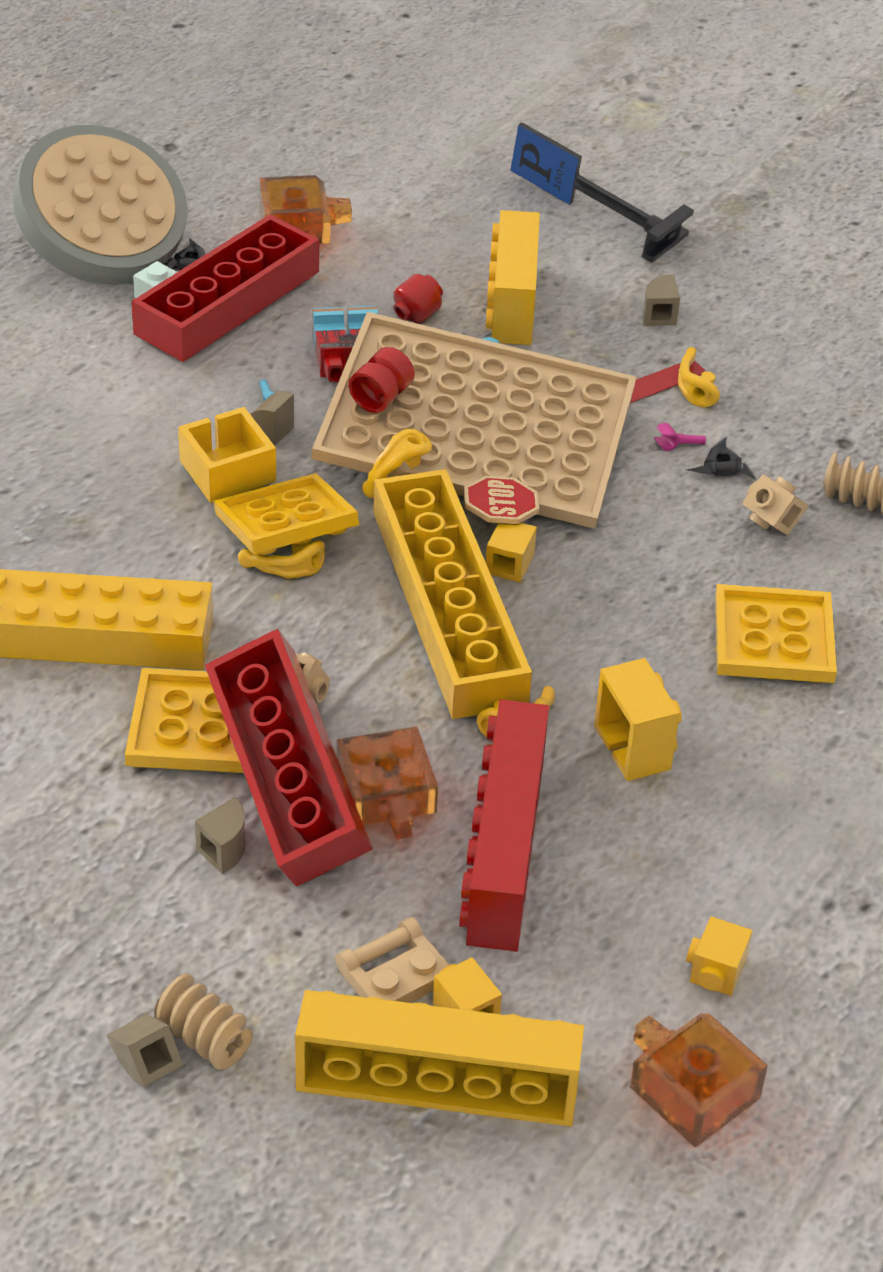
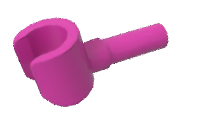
M668 423L659 424L657 429L663 436L654 437L655 441L664 451H671L678 444H706V436L676 433Z

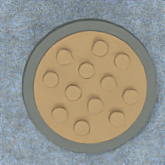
M68 126L42 137L31 147L22 161L16 175L13 190V207L17 223L24 237L34 250L59 270L76 278L99 284L134 282L133 275L156 261L165 265L177 250L187 222L188 206L184 188L170 164L156 150L142 140L123 131L105 126Z

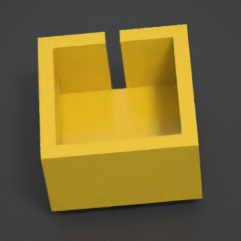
M245 407L215 415L216 449L212 450L211 421L209 418L178 427L180 462L210 503L214 500L277 482L276 447Z
M646 658L600 669L594 727L607 749L613 750L612 757L626 781L671 770L674 752L677 751L678 747L676 736L678 723L682 721V713L678 702L675 699L672 700L665 690L661 675L653 671Z

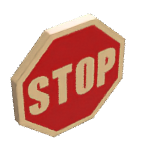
M484 476L464 486L465 508L487 522L519 524L539 513L538 492L516 478Z

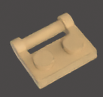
M409 917L399 922L397 929L353 951L348 948L335 955L339 971L360 997H379L384 1000L411 1003L432 992L434 989V975L449 966L446 960L424 936L419 923L414 917ZM404 944L410 948L409 951L367 972L361 968V966Z

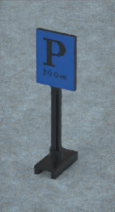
M523 122L518 124L510 171L569 205L573 203L575 190L577 189L640 225L647 233L642 258L653 263L688 236L689 230L684 228L682 223L693 215L694 210L683 204L665 219H661L654 214L649 215L579 174L582 160L581 155Z

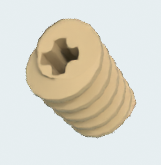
M833 452L823 481L826 497L832 499L839 491L840 502L846 503L853 495V505L856 507H860L867 499V509L872 512L881 503V513L883 514V477H880L879 465L875 464L872 470L867 473L865 461L861 460L858 466L853 469L851 457L847 456L840 465L838 464L837 453Z
M183 973L169 984L156 1003L154 1009L155 1017L168 1024L171 1033L177 1039H183V1042L190 1049H196V1052L203 1059L209 1060L218 1070H225L234 1065L247 1051L252 1042L253 1033L251 1029L244 1030L247 1018L242 1013H235L233 1015V1007L229 1003L220 1004V997L215 993L207 994V988L204 984H194V978L189 973Z

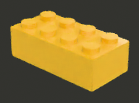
M500 210V222L493 223L485 329H492L491 338L497 339L499 343L532 345L540 212Z

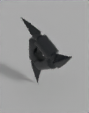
M189 238V246L176 253L174 258H171L165 266L169 268L178 266L179 270H182L206 253L199 244Z
M727 437L710 449L704 465L686 469L702 474H714L715 476L736 475V472L739 471L756 480L748 465L742 463V458L726 447Z

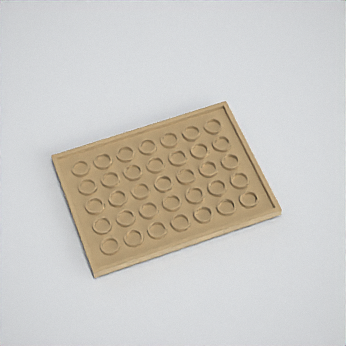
M367 312L313 445L311 459L369 473L373 469L377 457L384 451L396 433L405 429H416L430 439L432 442L431 451L421 457V463L416 468H409L404 461L387 478L446 469L456 494L463 497L464 486L484 476L516 478L538 492L540 509L537 515L596 529L637 376ZM394 347L402 351L413 364L415 371L414 380L402 393L398 394L396 399L384 411L379 413L369 412L361 408L352 398L348 388L349 379L379 349Z

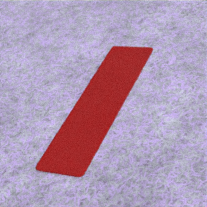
M695 360L689 368L691 373L702 376V373L706 372ZM681 363L637 379L630 403L678 385V373Z

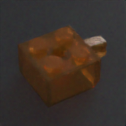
M316 175L259 178L261 219L271 214L318 238L319 244L330 243V226L352 221L350 199L326 197L324 182Z
M417 726L337 739L336 757L363 825L389 821L394 837L398 840L412 837V817L437 813L438 784Z
M699 1014L676 1031L668 1030L650 1015L636 1024L633 1041L643 1050V1054L633 1063L630 1088L695 1148L761 1099L768 1065L712 1015Z

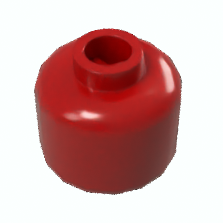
M413 274L393 292L395 302L393 309L401 320L407 321L409 319L412 322L421 324L442 306L441 296L443 295V290L432 276Z

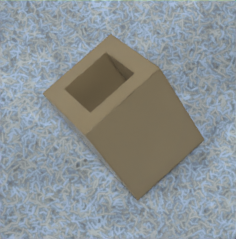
M674 274L658 277L652 280L646 287L642 319L644 326L677 325L680 295Z
M279 391L271 394L250 414L274 446L294 428V394L290 392Z
M236 797L195 820L196 850L221 874L233 868L240 861L245 850L244 810Z
M147 1014L106 1035L123 1068L136 1083L143 1087L184 1066L169 1025Z

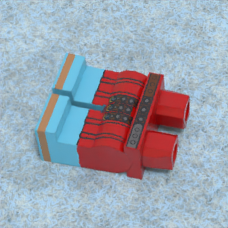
M377 305L347 307V335L344 326L343 307L312 308V338L320 377H327L329 382H339L366 313L378 314Z

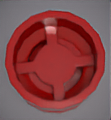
M394 347L379 349L349 379L348 388L352 398L361 408L369 412L379 413L384 411L396 399L398 394L402 393L413 382L415 377L413 364L402 351Z

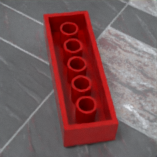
M271 214L267 215L132 300L133 335L182 362L186 361L319 273V239Z
M277 628L205 664L204 666L276 862L292 883L298 887L373 850L297 655Z
M500 699L497 716L489 715L486 740L493 741V744L484 745L482 770L488 771V774L479 776L477 801H482L483 805L478 804L477 807H474L472 833H478V836H472V839H469L466 865H471L473 868H467V872H464L461 898L469 899V901L462 900L459 927L467 928V946L518 952L543 772L549 705Z

